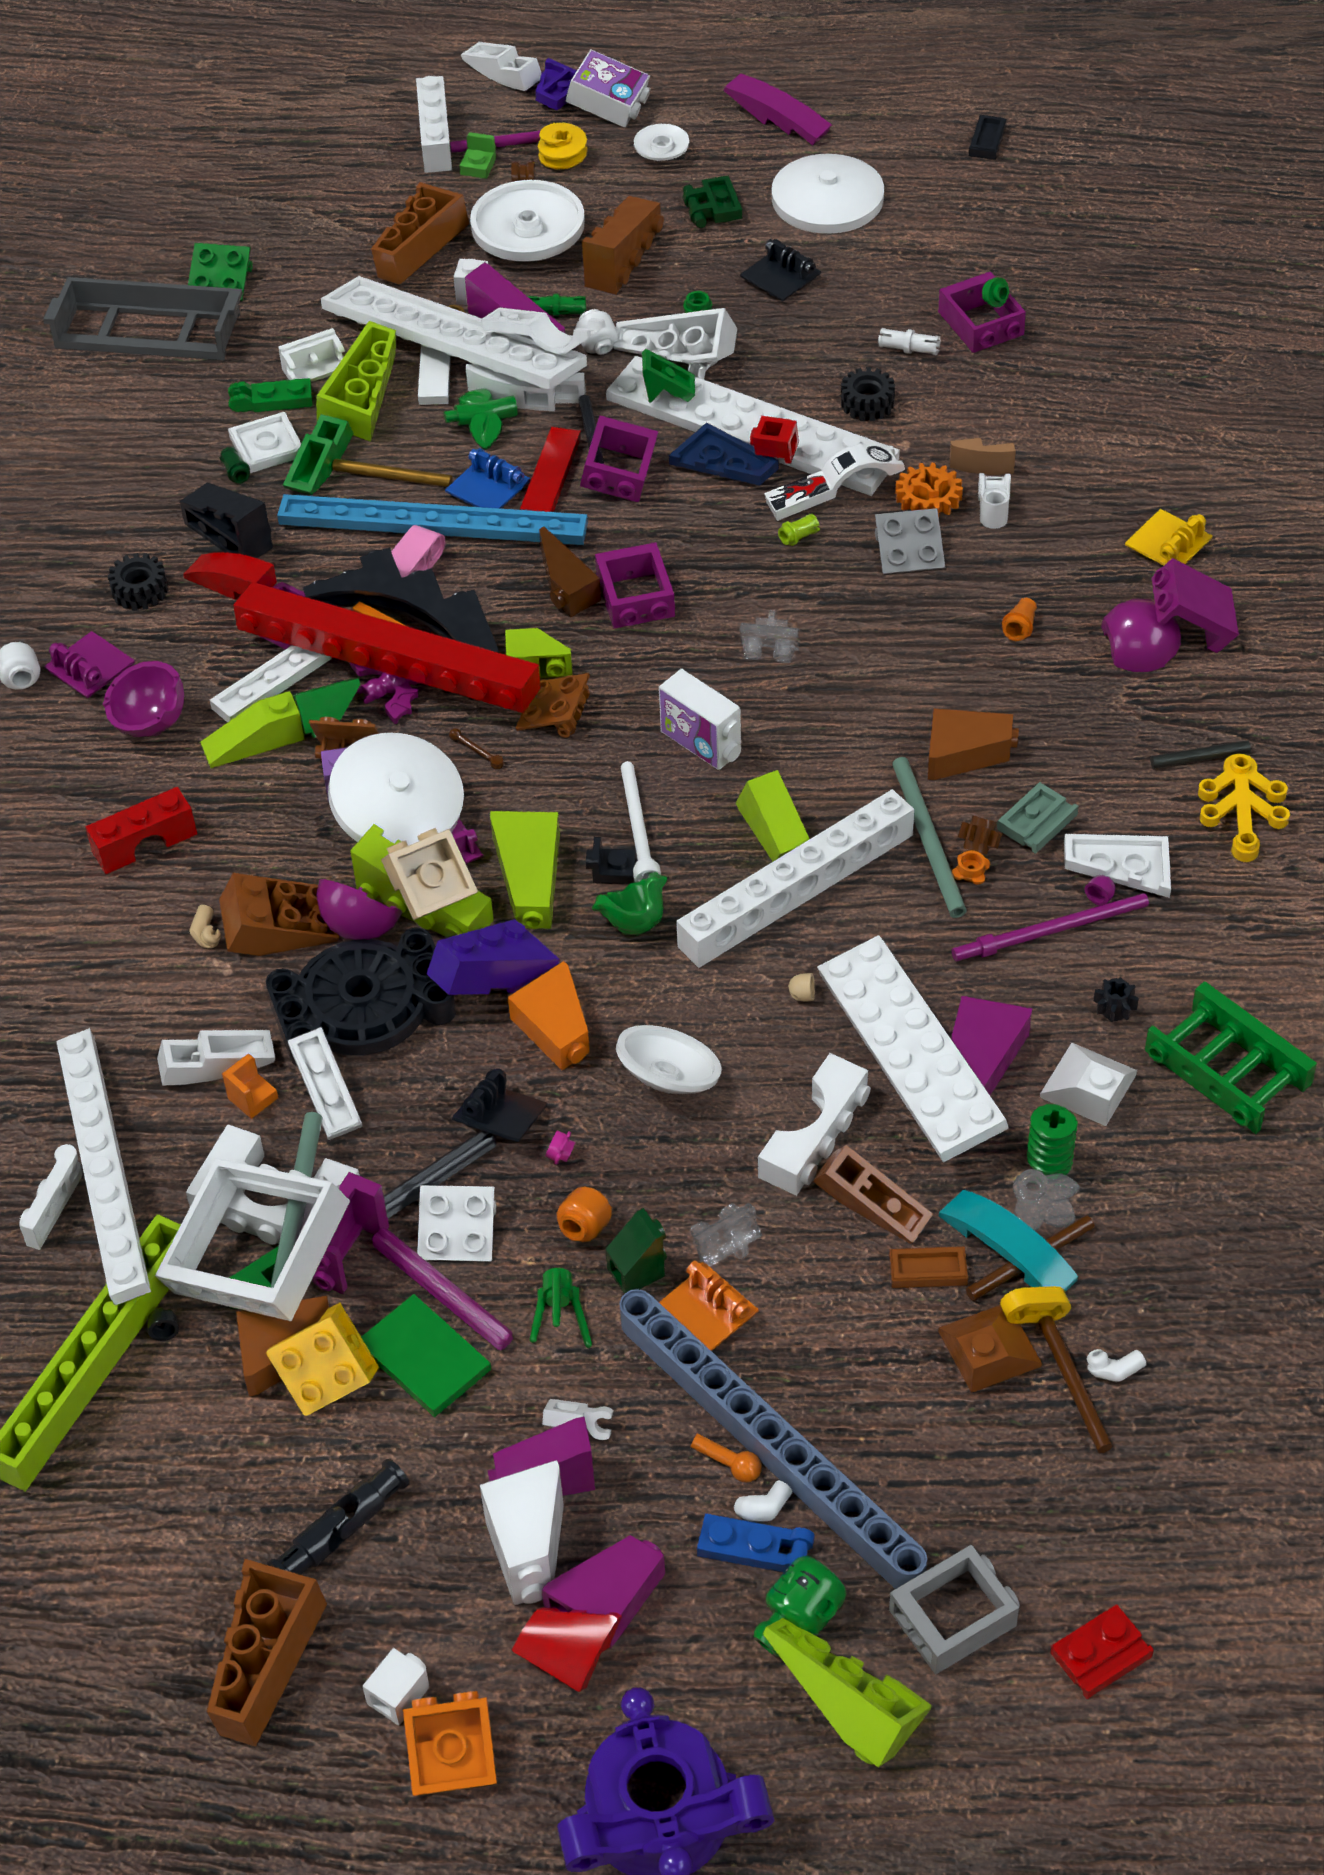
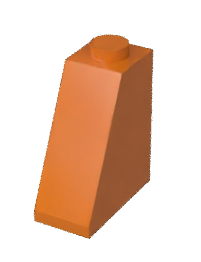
M564 961L508 997L510 1019L561 1070H564L571 1064L580 1062L590 1052L587 1025L569 966Z

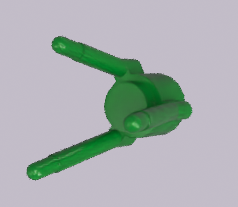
M552 1268L545 1271L542 1277L543 1288L537 1290L538 1301L531 1327L530 1342L535 1343L537 1341L545 1304L547 1303L552 1307L553 1326L559 1327L561 1308L567 1306L569 1301H571L584 1344L587 1348L592 1347L589 1329L580 1303L579 1288L573 1286L571 1272L564 1268Z

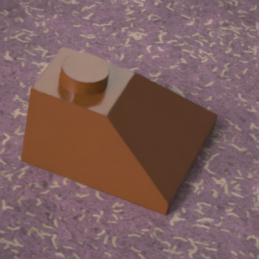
M1001 1305L941 1326L938 1329L971 1393L1037 1369L1042 1365L1021 1325L1009 1323Z

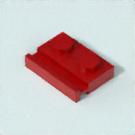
M1117 1604L1051 1645L1050 1650L1051 1655L1073 1683L1081 1688L1086 1699L1152 1658L1154 1652L1151 1645L1148 1646L1142 1639V1634Z

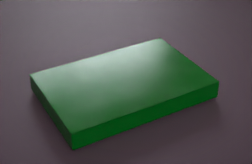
M415 1294L361 1336L378 1366L434 1418L492 1370L491 1363Z

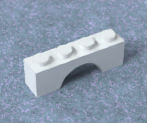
M443 76L416 78L425 173L452 171Z
M829 1053L812 1078V1100L822 1112L820 1117L810 1126L800 1130H776L758 1156V1178L796 1196L804 1184L810 1185L817 1173V1165L821 1159H827L832 1153L837 1135L840 1131L844 1133L849 1128L854 1110L858 1105L862 1107L867 1101L871 1090L868 1086V1070Z

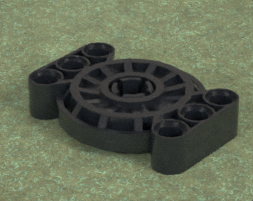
M418 927L406 930L402 934L398 946L375 939H357L341 942L313 957L299 975L284 968L272 971L266 978L268 997L292 1063L297 1066L288 1045V1040L318 1028H322L332 1052L343 1055L365 1056L383 1052L399 1045L413 1034L423 1019L435 1025H444L451 1022L456 1015L454 995H448L427 975L436 947L430 933ZM361 991L362 997H355V992Z

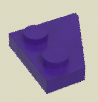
M550 58L546 59L545 70L541 73L540 83L536 89V101L555 110H559L567 104L566 97L570 82L577 70Z

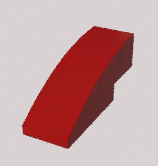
M228 552L203 554L183 574L184 579L234 600L240 594L242 595L251 582L273 587L277 583L274 564L258 558Z

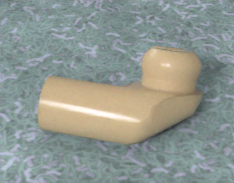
M200 905L189 932L201 947L207 949L214 948L218 945L221 938L220 930L214 931L212 929L213 926H209L214 910L210 906Z

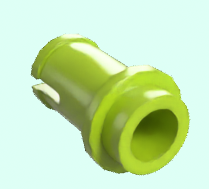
M808 514L792 523L789 521L784 522L782 527L778 529L781 542L785 545L793 546L798 543L799 539L819 532L820 528L816 527L819 526L818 519L815 515Z

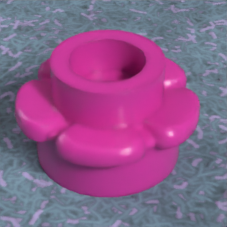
M557 1130L549 1145L545 1157L553 1160L555 1165L559 1163V1160L567 1162L576 1143L569 1140L571 1132L568 1131L565 1134Z

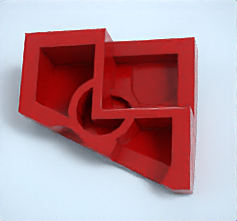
M541 1607L534 1612L522 1629L512 1651L574 1690L581 1692L587 1688L601 1652L609 1648L622 1615L617 1612H610L606 1615L589 1614L587 1610L561 1612L557 1608Z

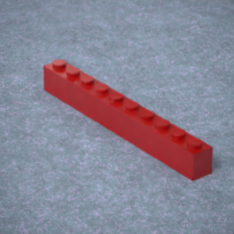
M251 582L233 604L238 630L505 709L524 713L541 689L539 664L255 582Z

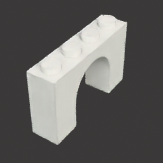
M227 1124L186 1191L189 1207L194 1201L215 1158L235 1162L237 1158L251 1166L259 1167L265 1157L260 1135ZM325 1158L314 1178L318 1179L320 1176H324L328 1181L340 1185L348 1172L359 1175V1170ZM237 1188L220 1223L235 1232L242 1233L244 1231L258 1236L266 1243L279 1244L287 1204L278 1206L261 1205L247 1198L244 1194L245 1189ZM306 1202L301 1231L315 1204Z

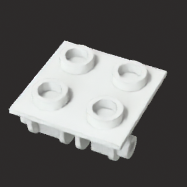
M420 1185L417 1254L424 1260L492 1262L494 1215H496L495 1187Z

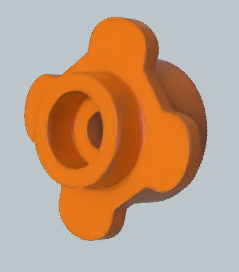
M970 850L959 854L957 857L958 865L952 870L954 878L956 880L964 879L976 885L982 884L985 881V870L990 868V861L977 851Z

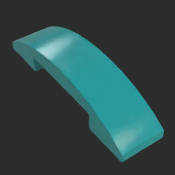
M962 1190L939 1212L941 1219L966 1238L971 1233L1024 1272V1282L1030 1287L1057 1286L1063 1288L1066 1292L1078 1280V1275L1043 1237L1014 1214L981 1195Z

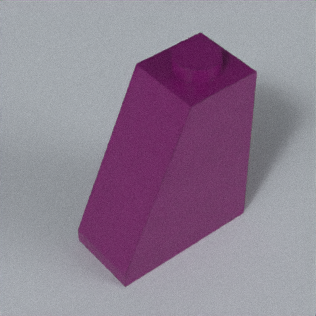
M585 1416L570 1420L493 1453L495 1469L487 1470L490 1482L557 1460L563 1496L595 1490L592 1452Z
M630 1535L546 1583L542 1589L544 1608H557L561 1612L587 1610L589 1614L604 1615L610 1612H617L622 1615L609 1646L611 1649L665 1575L664 1554L652 1542L647 1540L641 1542Z

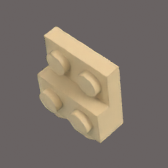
M436 828L428 830L417 836L418 842L409 846L406 840L387 848L389 854L381 859L395 891H401L413 920L478 893L450 829L438 833Z

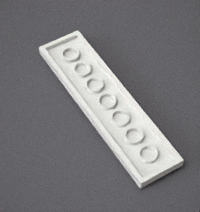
M880 935L817 966L820 976L943 1162L1009 1129L1006 1118Z

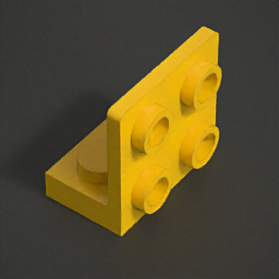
M341 1303L328 1308L317 1323L273 1345L266 1352L305 1416L370 1383L379 1368Z

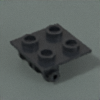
M769 239L765 245L767 255L741 273L740 277L783 302L820 275L821 271L816 268L813 259L810 257H805L790 246L786 247L778 239Z
M499 1068L491 1069L486 1074L485 1079L481 1080L473 1089L472 1094L464 1100L463 1105L453 1115L452 1120L465 1124L470 1128L498 1135L503 1139L519 1142L547 1107L548 1103L507 1090L506 1073Z

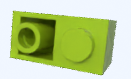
M538 628L505 630L506 655L539 664L540 678L573 675L571 649Z

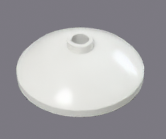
M653 1025L630 1027L619 1035L616 1052L623 1066L638 1080L655 1090L671 1094H695L712 1088L719 1080L721 1064L718 1058L707 1046L689 1035L670 1028Z

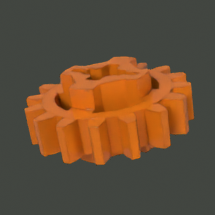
M933 462L930 467H925L923 463H919V469H914L910 466L908 467L907 474L900 473L899 481H896V502L901 503L903 511L908 509L914 511L937 508L938 517L941 512L950 515L951 508L958 509L959 501H962V479H956V471L948 473L946 465L940 469L936 468V464Z

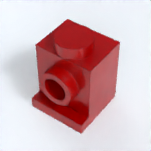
M761 416L757 428L753 427L750 435V445L754 446L755 455L785 459V463L791 464L799 444L797 420Z

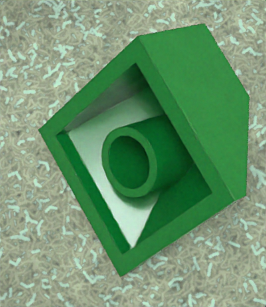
M359 678L348 679L293 694L292 697L300 712L303 734L311 733L312 738H316L309 720L332 717L340 722L360 686Z

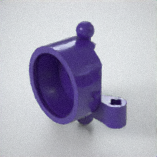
M633 1687L627 1690L621 1700V1709L630 1720L615 1727V1732L601 1743L591 1758L585 1786L586 1805L577 1810V1815L560 1821L557 1829L565 1866L570 1872H584L598 1866L611 1864L626 1875H690L704 1866L716 1854L725 1837L763 1830L772 1825L775 1819L765 1780L762 1776L747 1775L736 1778L735 1774L727 1773L721 1759L701 1732L687 1724L670 1720L669 1716L651 1715L654 1709L652 1695L642 1687ZM662 1761L673 1765L682 1773L686 1782V1789L683 1797L674 1807L664 1811L651 1812L640 1808L631 1800L627 1791V1784L631 1775L639 1766L649 1762Z

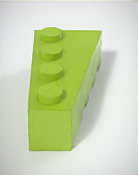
M372 321L366 324L317 394V421L320 414L346 420L354 436L371 442L395 359L396 330Z
M373 824L351 849L350 853L356 888L359 890V887H362V891L367 893V897L388 907L396 906L403 912V917L416 922L423 929H431L448 938L488 927L494 921L491 898L480 891L468 898L413 920L401 891H395L381 861L382 858L389 854L387 848L402 841L398 839L395 843H392L382 836L384 830Z

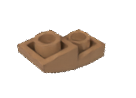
M981 438L950 441L949 465L952 469L975 474H1014L1016 450L1014 443L983 446Z

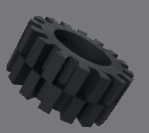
M866 367V371L858 368L856 369V374L850 371L848 377L844 376L841 383V408H844L845 414L850 413V417L853 419L859 416V421H864L865 417H869L870 421H875V416L883 419L884 413L887 415L891 413L895 403V384L893 377L889 378V373L884 372L881 374V369L878 368L873 372L871 367ZM864 393H871V394H874V395H863V394H864Z
M133 553L134 558L130 559L128 555L123 556V562L116 560L114 562L115 567L111 566L109 569L110 574H108L110 589L117 605L122 604L124 609H128L131 605L132 611H138V606H143V610L149 609L148 604L150 603L153 606L158 605L157 599L163 601L165 598L164 593H168V583L163 563L161 561L158 562V558L155 556L150 559L147 553H144L142 557H139V553ZM136 580H146L142 583L130 584Z

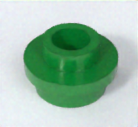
M995 277L988 280L983 286L982 297L991 307L998 308L1003 306L1009 297V286L1004 278Z
M693 291L686 296L683 309L685 313L712 310V301L707 293Z

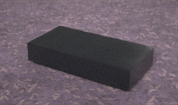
M980 115L969 147V156L996 160L1006 130L1007 118Z

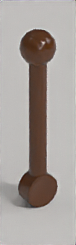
M453 728L450 730L449 737L451 740H459L490 761L493 769H501L503 767L504 761L501 756L491 755L464 737L460 729Z

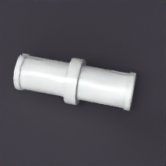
M881 328L880 334H883V336L879 335V347L904 350V353L911 354L912 351L938 355L939 349H936V347L940 348V336L917 334L915 330L910 329L906 332Z

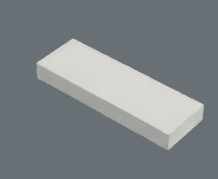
M422 344L418 387L419 405L449 404L451 356L433 348H426Z
M322 1028L288 1040V1045L316 1112L323 1117L322 1126L328 1140L361 1128L362 1122Z

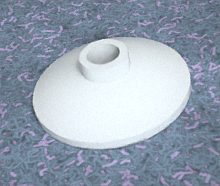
M671 124L647 126L641 129L634 138V148L637 153L644 158L656 161L677 158L684 154L689 147L688 134L680 127Z

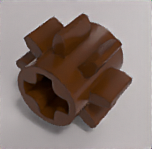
M972 815L970 824L962 822L958 837L965 839L963 848L988 855L990 847L998 849L1002 833L995 831L997 822Z

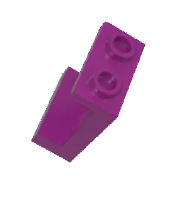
M1174 558L1155 572L1152 577L1157 621L1165 625L1173 616L1177 615L1205 629L1207 649L1215 653L1220 652L1239 635L1232 588Z
M348 1172L339 1188L350 1202L312 1278L314 1284L322 1290H333L340 1294H344L348 1288L342 1260L361 1231L364 1230L375 1234L381 1228H389L382 1185L351 1172Z

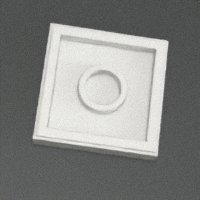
M285 412L228 429L229 437L242 461L248 463L250 473L294 460L301 446V442Z

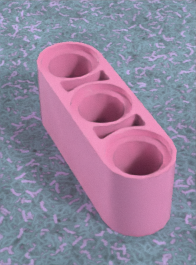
M413 525L391 551L401 578L409 576L414 571H424L432 568L443 553L445 536Z

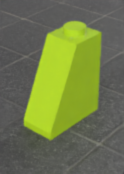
M778 770L746 782L736 801V805L772 862L810 840Z

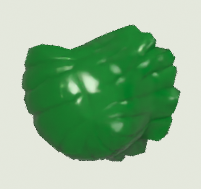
M657 872L650 873L647 879L631 883L623 891L616 890L615 892H608L607 895L600 894L596 897L592 910L599 911L602 916L607 918L615 928L625 935L637 936L644 934L655 927L662 919V888L667 882V876L659 875Z

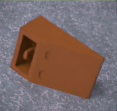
M232 873L219 898L228 952L262 956L337 942L339 935L330 930L320 915L316 896L318 885Z

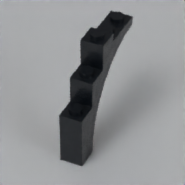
M390 547L383 550H373L367 555L359 557L362 568L347 570L338 576L326 580H316L310 585L302 587L307 598L342 608L354 607L360 601L372 608L385 609L406 615L428 626L442 637L499 653L475 589L467 592L460 591L444 599L432 568L424 571H414L409 576L401 578Z

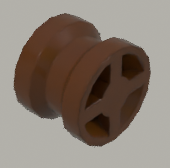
M512 161V182L536 180L535 162L528 161L526 164H520L518 161Z

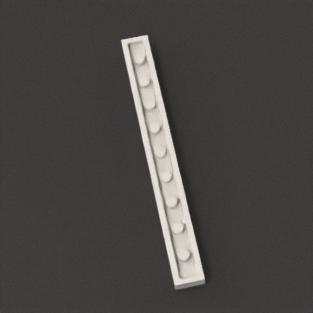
M89 1028L56 1042L108 1292L114 1305H118L149 1293L151 1289L95 1037Z

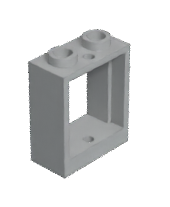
M970 1545L891 1591L889 1611L936 1675L1016 1627L1020 1604L1012 1589L1008 1586L1003 1587L996 1578V1572L991 1561L985 1555L980 1556L974 1547ZM968 1571L995 1606L996 1610L944 1640L917 1601Z

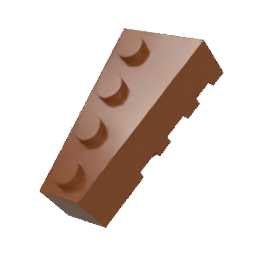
M419 182L416 186V194L409 196L405 201L406 208L403 212H397L394 216L393 226L387 227L371 248L378 278L400 285L467 227L469 219L464 195Z
M628 196L614 209L613 217L607 216L604 219L602 228L596 227L592 231V238L585 237L582 240L585 287L617 295L622 285L627 284L633 268L638 267L641 256L645 250H649L656 233H660L662 230L664 217L661 216L660 203Z
M244 1559L241 1571L243 1579L240 1590L236 1591L233 1603L235 1607L231 1627H227L224 1639L226 1648L223 1660L218 1664L207 1713L220 1736L256 1747L327 1606V1602L316 1579Z

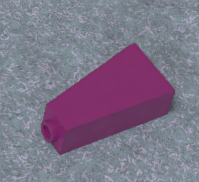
M485 262L465 276L468 314L484 318L497 308L546 313ZM547 313L555 327L565 333V328Z
M961 996L951 1040L988 1094L991 1095L1029 1036L1032 1008Z

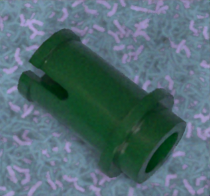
M227 447L223 449L219 459L227 469L229 480L238 484L247 481L250 476L248 463L242 461L235 448Z

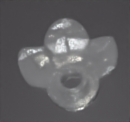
M1035 1169L1023 1171L1016 1177L1013 1184V1193L1018 1199L1015 1206L1016 1217L1025 1222L1034 1231H1037L1043 1222L1058 1228L1069 1226L1075 1222V1214L1068 1198L1080 1190L1079 1184L1064 1174L1056 1173L1045 1176L1042 1172ZM1027 1188H1034L1037 1191H1030Z

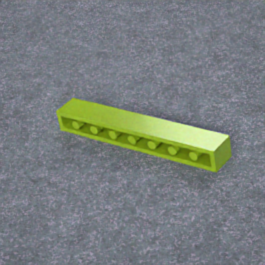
M158 1214L154 1217L139 1238L151 1292L114 1305L106 1284L1 1428L0 1480L26 1492L144 1326L149 1315L166 1295L169 1288L155 1274L181 1224Z

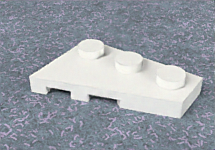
M1065 834V869L1092 877L1105 875L1110 877L1114 883L1170 898L1171 879L1168 836Z

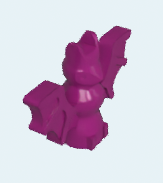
M350 663V666L358 676L380 675L379 678H373L366 684L359 686L356 693H363L366 696L363 699L364 704L379 699L386 693H395L393 698L385 704V712L394 724H398L402 716L412 714L410 704L414 698L418 697V690L411 688L410 685L414 686L418 684L417 682Z

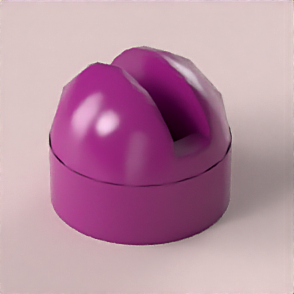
M1097 875L1085 886V894L1096 905L1107 904L1115 894V883L1108 876Z

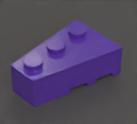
M513 919L438 940L427 975L448 995L489 994L491 988H507L508 993H515L520 988H523L557 966L560 959L534 937L523 924Z

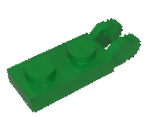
M310 378L262 382L251 385L242 381L232 383L228 387L229 407L235 412H264L313 406Z

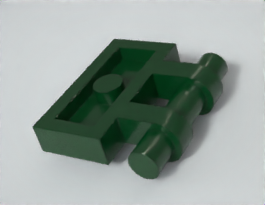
M729 175L701 180L702 187L693 188L692 185H685L683 187V201L689 207L688 213L691 221L698 228L706 226L707 217H713L715 223L743 219L742 207Z

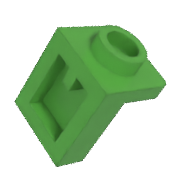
M469 132L466 137L467 151L459 166L460 175L487 179L496 160L495 138L492 135Z

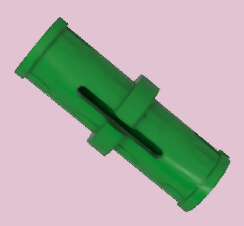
M553 294V296L547 297L527 296L546 313L554 317L567 314L582 315L586 312V296L567 297L560 296V294Z

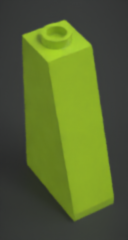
M491 811L490 820L493 842L514 918L528 929H551L560 840L558 812Z

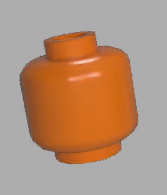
M586 1186L578 1187L559 1206L556 1213L557 1222L561 1232L570 1240L590 1242L609 1223L612 1216L611 1206L607 1198L600 1191Z

